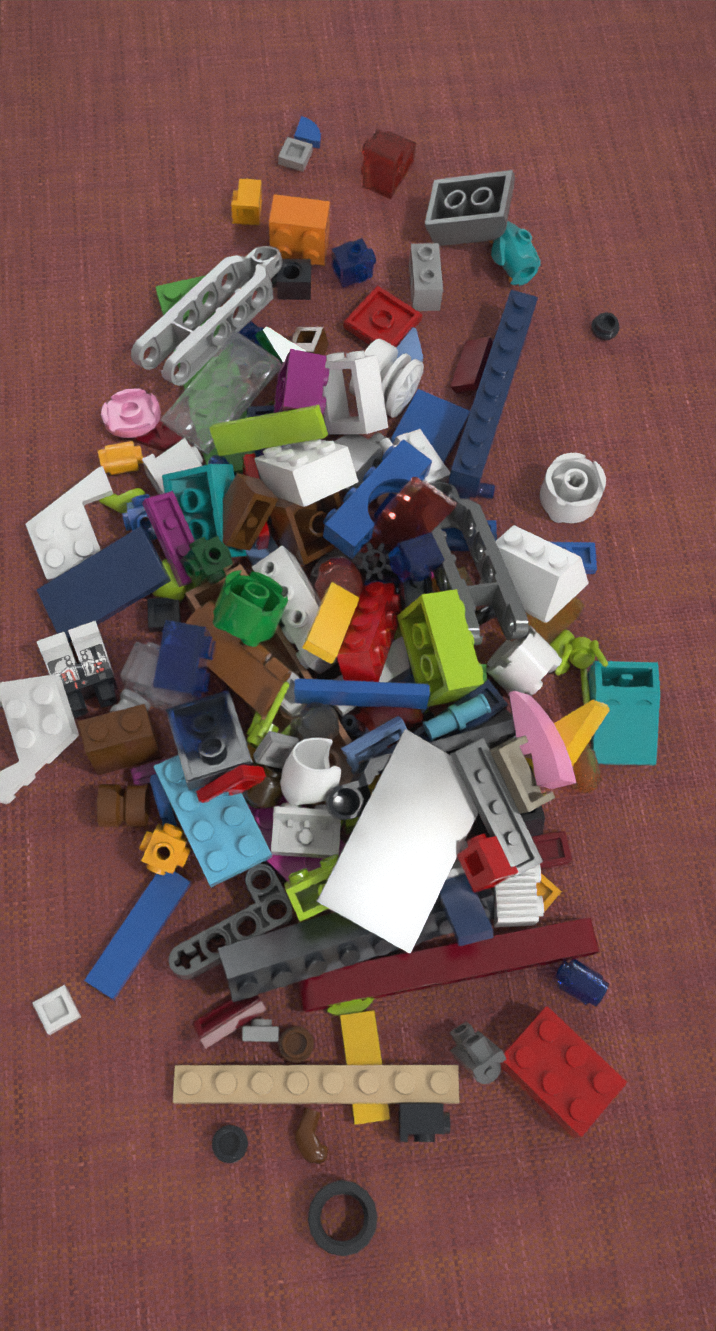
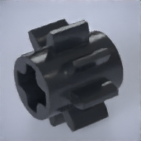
M371 542L367 543L368 552H357V555L362 558V564L356 568H364L367 571V580L373 576V573H377L378 578L382 580L384 579L383 571L385 569L394 570V567L389 564V558H392L395 554H386L384 552L385 543H381L378 549H374ZM379 553V560L383 562V565L373 569L371 568L372 562L368 560L369 556H376Z

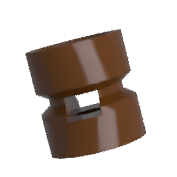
M100 784L97 797V820L99 827H119L122 822H125L127 827L148 826L150 813L148 784H129L126 789H122L120 784Z

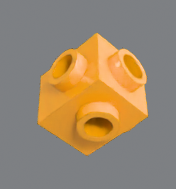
M165 823L164 826L157 824L153 833L146 832L139 850L145 852L141 861L147 863L146 868L148 870L165 875L166 872L173 874L176 866L183 868L191 849L185 847L188 839L183 834L184 831L182 829ZM162 846L167 847L170 850V855L165 856L158 853V848Z

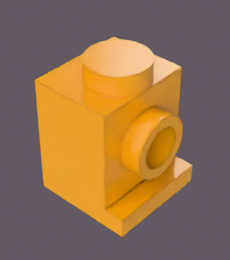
M239 179L238 190H233V200L231 201L232 222L234 224L260 225L262 207L261 180Z

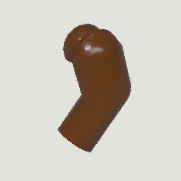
M305 1107L295 1135V1142L303 1159L309 1163L321 1164L328 1156L327 1146L320 1143L315 1133L321 1113Z

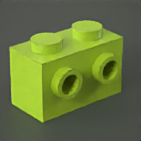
M334 854L319 862L321 867L308 872L307 868H304L288 876L290 881L284 883V886L300 922L329 909L318 903L317 899L339 858V854Z

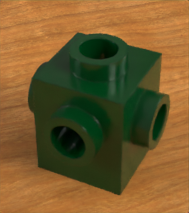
M218 536L208 541L205 537H202L188 546L190 550L180 562L195 588L206 582H209L210 585L216 584L227 577L225 572L234 563L231 559L230 550L225 544H222Z

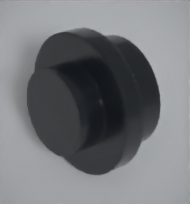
M609 312L599 314L593 319L591 324L592 333L601 340L615 338L620 329L617 317Z
M235 1125L221 1127L215 1133L212 1140L214 1155L224 1163L239 1161L248 1149V1138L245 1132Z

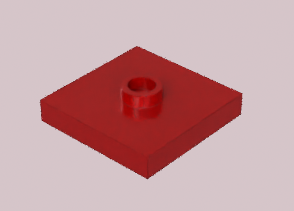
M377 285L343 322V328L369 345L376 339H382L397 347L409 331L421 322L423 314Z

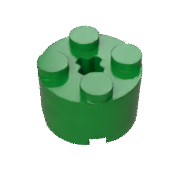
M242 570L233 571L225 579L213 610L214 618L212 623L217 629L227 631L231 635L240 638L245 645L255 647L259 645L260 641H266L273 637L288 603V597L284 598L281 594L283 591L281 585L266 575L251 571L250 576L240 575Z

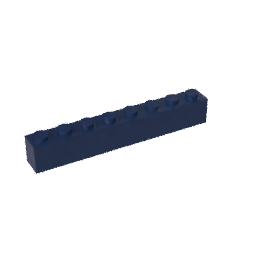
M515 290L510 291L450 472L448 484L455 486L458 494L476 498L538 300L537 296Z

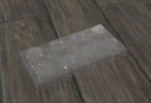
M235 331L165 413L161 421L183 439L185 438L200 451L209 455L215 447L209 427L217 423L238 420L279 371L282 364L279 359Z

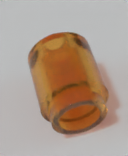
M589 743L573 765L576 783L571 784V788L579 789V793L595 791L598 789V784L603 781L595 751L591 750Z

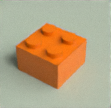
M274 194L269 217L270 247L277 248L282 259H311V265L325 266L329 243L330 201Z

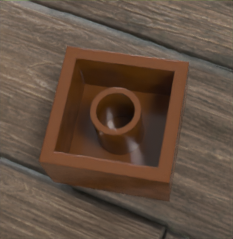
M339 492L305 507L278 498L270 517L280 546L283 545L291 552L299 564L306 565L336 549L333 544L323 537L325 527L323 521L332 509L338 510L342 506Z

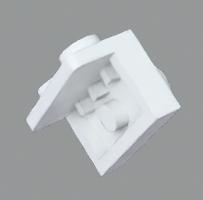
M283 803L281 807H274L272 855L327 858L331 855L339 854L341 820L333 818L328 813L326 805H317L315 809L301 808V805Z

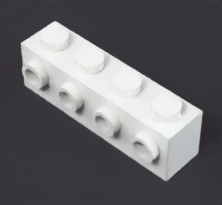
M282 545L252 566L254 572L261 573L275 580L283 588L281 594L284 598L288 597V603L281 617L285 625L282 631L291 644H296L299 650L296 656L305 669L310 667L318 674H322L338 663L337 657L330 664L302 648L321 600L296 557Z

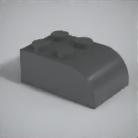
M513 170L434 180L425 220V227L433 242L439 243V246L491 241L502 236L507 227L515 185Z

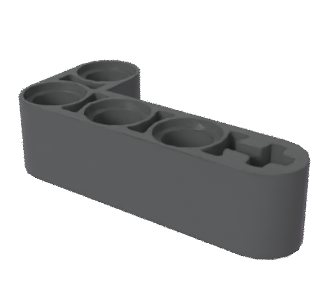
M258 864L250 868L246 874V886L254 902L253 905L177 945L171 951L168 962L178 978L190 980L221 964L219 953H211L207 949L209 941L215 937L223 938L227 946L285 928L290 924L293 914L292 905L271 867L265 864ZM260 875L266 876L271 880L269 886L263 890H258L252 886L253 880ZM276 904L284 906L287 910L285 916L278 920L272 919L268 915L269 908ZM244 921H252L257 926L255 932L250 936H242L238 933V927ZM198 946L201 947L204 956L207 958L204 962H202L200 956H197L199 955L196 950ZM186 955L189 959L193 958L190 961L192 967L187 970L183 966H179L181 964L180 957Z

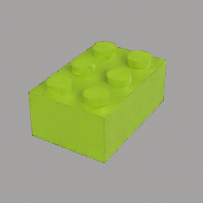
M457 589L423 594L397 616L415 683L430 685L427 707L457 701L484 684L483 668L476 657L474 637L468 629L465 619V606L459 598Z

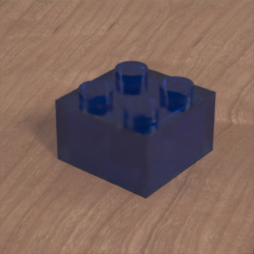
M165 620L153 682L155 689L163 693L200 699L201 692H207L210 673H207L206 665L207 660H213L216 641H213V637L206 627Z

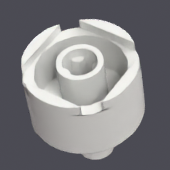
M567 453L557 457L550 465L540 489V500L551 520L557 523H578L594 514L606 486L605 473L595 460L591 462L585 458L586 455L580 453Z
M528 626L526 638L515 639L512 642L506 640L491 656L487 663L489 668L486 669L487 673L508 694L511 691H518L532 696L542 687L543 682L541 679L547 673L553 672L561 664L562 659L532 626Z

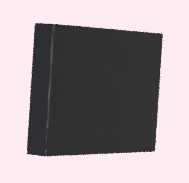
M229 690L166 709L189 790L207 785L240 765L254 766Z

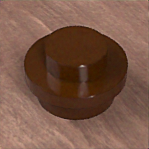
M300 1026L286 1029L279 1040V1050L282 1056L293 1063H300L308 1059L314 1048L311 1033Z

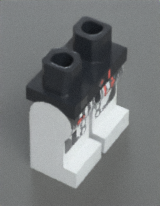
M96 621L68 630L80 661L79 663H76L65 632L37 641L49 674L61 677L74 719L84 716L89 712L85 703L88 699L97 697L101 708L117 703L116 689L119 688Z

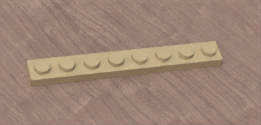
M175 1065L173 1103L459 1104L458 1065Z

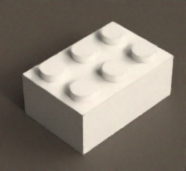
M317 439L288 444L283 447H270L263 451L264 455L255 458L261 480L274 495L303 507L358 483L348 446L336 444L334 441Z

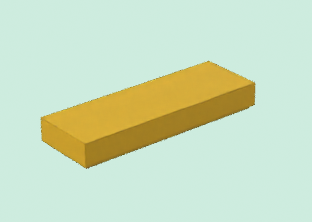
M331 582L302 648L332 664L337 657L359 597Z
M375 1011L340 1015L346 1065H382ZM352 1104L355 1125L390 1120L388 1104Z

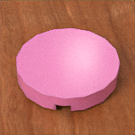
M126 389L111 396L112 400L108 404L104 403L101 411V417L106 430L114 436L122 438H135L148 433L155 428L161 416V409L156 396L152 393L151 395L146 394L145 390Z

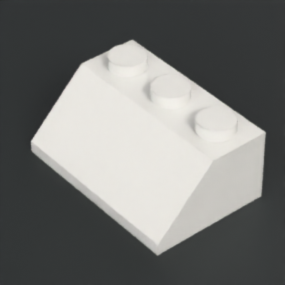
M515 525L496 540L525 612L544 623L552 619L589 584L580 556Z

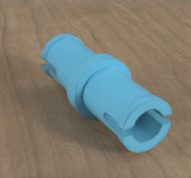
M480 693L478 696L458 706L455 704L449 706L447 712L427 722H423V727L433 742L455 729L462 730L466 728V723L486 713H490L491 708L485 696Z

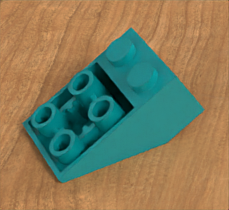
M594 661L588 671L590 701L595 700L607 704L610 711L590 739L592 764L655 766L657 763L660 708L658 662L607 661L608 666L604 667L599 661Z

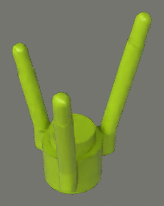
M577 637L570 644H564V652L561 656L562 662L556 668L555 674L560 675L568 658H570L571 663L580 668L583 703L586 704L590 701L587 667L594 662L595 656L604 667L608 666V662L599 649L598 641H591L586 637Z
M288 682L283 683L265 720H261L262 716L257 711L255 712L252 724L246 733L248 735L246 743L257 749L269 731L278 732L279 728L273 725L272 721L289 688ZM309 704L281 734L289 736L318 704Z

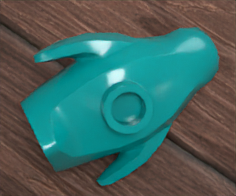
M507 221L504 234L497 239L489 241V243H493L491 256L494 262L502 266L507 272L509 282L514 286L517 284L521 286L527 284L537 274L541 261L535 247L532 245V235L527 230L520 229L512 222Z

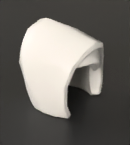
M304 739L297 743L283 766L280 780L282 793L290 804H312L325 801L327 794L339 786L341 769L337 766L330 768L329 751L333 743L331 739Z

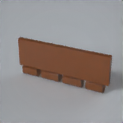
M209 601L203 608L198 607L175 637L261 716L265 717L283 683L292 675V671L276 657L271 658L272 654L260 643L255 647L248 646L240 638L231 635L227 631L217 629L212 623L214 618L213 610L216 604Z

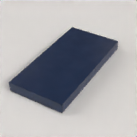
M140 526L38 588L37 592L57 634L65 632L68 641L71 642L68 630L96 621L97 625L169 583L171 579L146 530Z

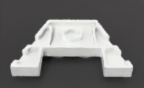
M103 466L97 468L26 523L48 582L101 551L84 505L113 495Z
M47 675L0 682V707L3 706L19 759L18 763L0 771V803L2 804L10 803L16 797L14 794L23 785L28 786L36 778L35 773L46 763L50 764L79 736L68 698L59 676Z

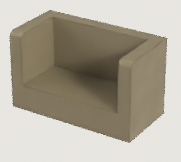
M526 735L510 739L490 750L520 813L530 812L555 798L553 791L542 793L539 786L536 785V780L519 747L528 742Z

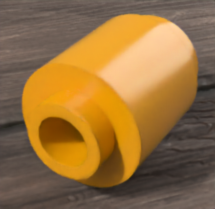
M133 441L106 445L105 449L98 450L101 466H103L105 473H111V475L139 470L138 464L143 463L140 445L134 446Z

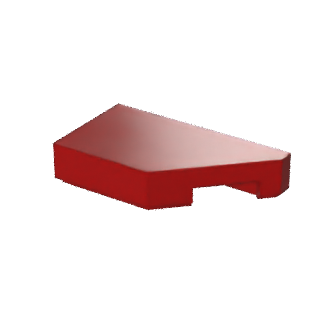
M249 765L236 767L197 790L199 802H209L224 792H228L229 796L243 793L266 778L264 768Z

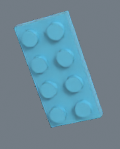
M179 754L153 766L210 887L272 858V853L242 793L229 796L228 792H224L209 802L202 803L199 802L196 791L204 786L191 790L188 789Z

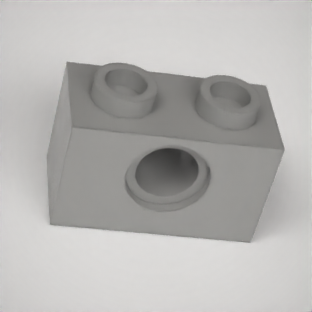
M439 243L411 244L409 277L412 308L417 311H440L443 282Z

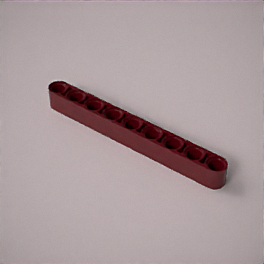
M583 918L497 935L491 939L459 946L456 943L355 963L351 966L323 973L320 976L298 981L297 985L302 1012H313L328 1009L333 1004L339 1006L347 1001L357 999L364 1001L368 997L378 999L598 954L600 950L591 918Z

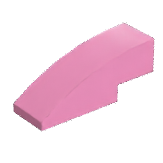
M518 691L509 692L516 738L526 735L528 739L527 743L519 747L524 757L530 758L533 761L536 785L555 789L575 784L576 779L570 757L552 720L532 696Z

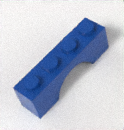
M404 439L396 447L390 446L384 453L381 464L377 468L372 466L366 472L362 479L363 483L357 489L353 487L349 490L343 499L344 504L338 510L334 508L327 514L323 521V524H325L323 537L349 558L353 559L357 552L372 538L374 523L368 513L370 503L386 493H402L410 496L428 476L432 460Z

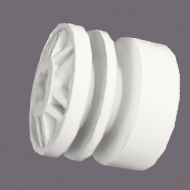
M376 339L369 345L364 354L365 356L377 355L386 414L393 418L403 411L413 397L423 374L424 365L417 359L411 361V357L407 353L397 358L398 350L396 347L382 339ZM351 377L349 391L355 396L353 377Z

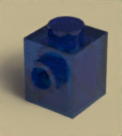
M432 532L401 542L388 554L391 568L398 575L401 583L411 579L415 583L423 581L432 575L431 572L445 561Z

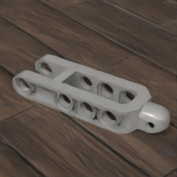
M262 246L254 248L246 257L235 255L224 258L134 343L131 350L132 361L144 369L151 370L157 367L176 349L166 360L161 374L165 380L174 385L181 386L185 384L273 299L271 278L282 267L283 260L280 251L274 247ZM258 253H261V257L257 259ZM227 274L226 283L222 286V279ZM254 291H258L255 299L252 300ZM208 292V299L205 304H202L203 297ZM235 292V295H233L222 307H220ZM239 306L237 316L233 319L234 311ZM189 310V317L183 323V316ZM214 311L216 312L202 326H200ZM220 325L218 334L213 337L216 327ZM150 347V349H151V350H150V354H149V356L144 360V359H143L144 352H145V350H146L147 348ZM180 363V369L177 372V374L174 375V369L177 366V364Z

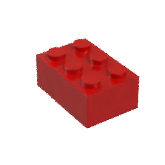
M548 1006L542 1008L503 1051L507 1059L500 1063L501 1068L572 1138L582 1137L628 1083Z

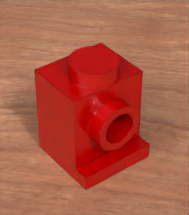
M485 834L478 835L466 842L468 847L457 854L474 893L495 887L519 873L516 866H510L497 836L487 838Z

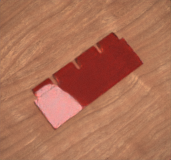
M412 477L401 489L400 493L392 499L373 521L372 538L367 543L371 542L374 549H378L381 543H385L384 550L397 554L399 551L413 552L448 516L457 503L429 482H423L418 477ZM366 544V545L364 546V548H365V551L368 552L367 544Z

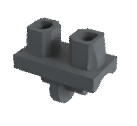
M467 1021L450 1032L456 1044V1047L450 1050L455 1060L469 1071L477 1082L482 1084L493 1082L499 1076L501 1070L500 1063L507 1059L503 1051L479 1031L475 1033Z

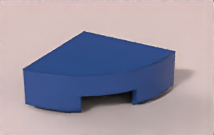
M301 116L294 139L313 144V147L320 149L321 134L318 126L310 119Z

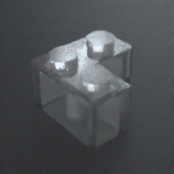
M136 641L120 674L125 689L140 695L148 701L150 706L165 712L168 708L196 700L202 687L200 676L197 675L194 669L185 665H180L179 667L171 665L165 650L151 642H147L145 645Z

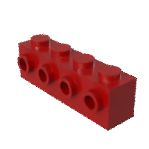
M373 582L363 587L337 654L345 681L379 682L399 625L397 616L402 612L400 594H397L394 583L383 584L382 582Z

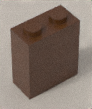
M145 704L78 721L85 752L97 775L161 759L154 728Z

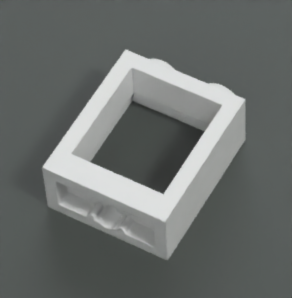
M364 351L346 353V357L344 352L326 355L325 368H329L330 373L327 386H323L322 396L327 398L324 418L328 434H369L388 428L377 355L365 356ZM342 369H351L359 416L350 417Z

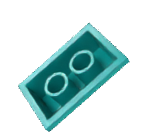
M208 464L162 475L164 493L173 491L195 541L202 537H205L208 541L218 536L222 544H224L223 498L235 478L233 464ZM227 546L230 550L231 558L247 556L246 550Z

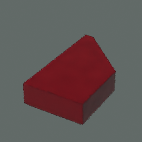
M182 414L160 421L148 433L132 438L133 442L162 452L167 451L184 438L188 444L193 443L192 435Z

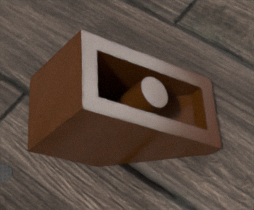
M237 473L223 498V543L226 546L250 551L275 507L278 498L261 479Z

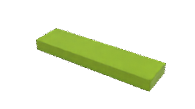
M319 405L217 423L209 427L219 456L323 439L328 435Z

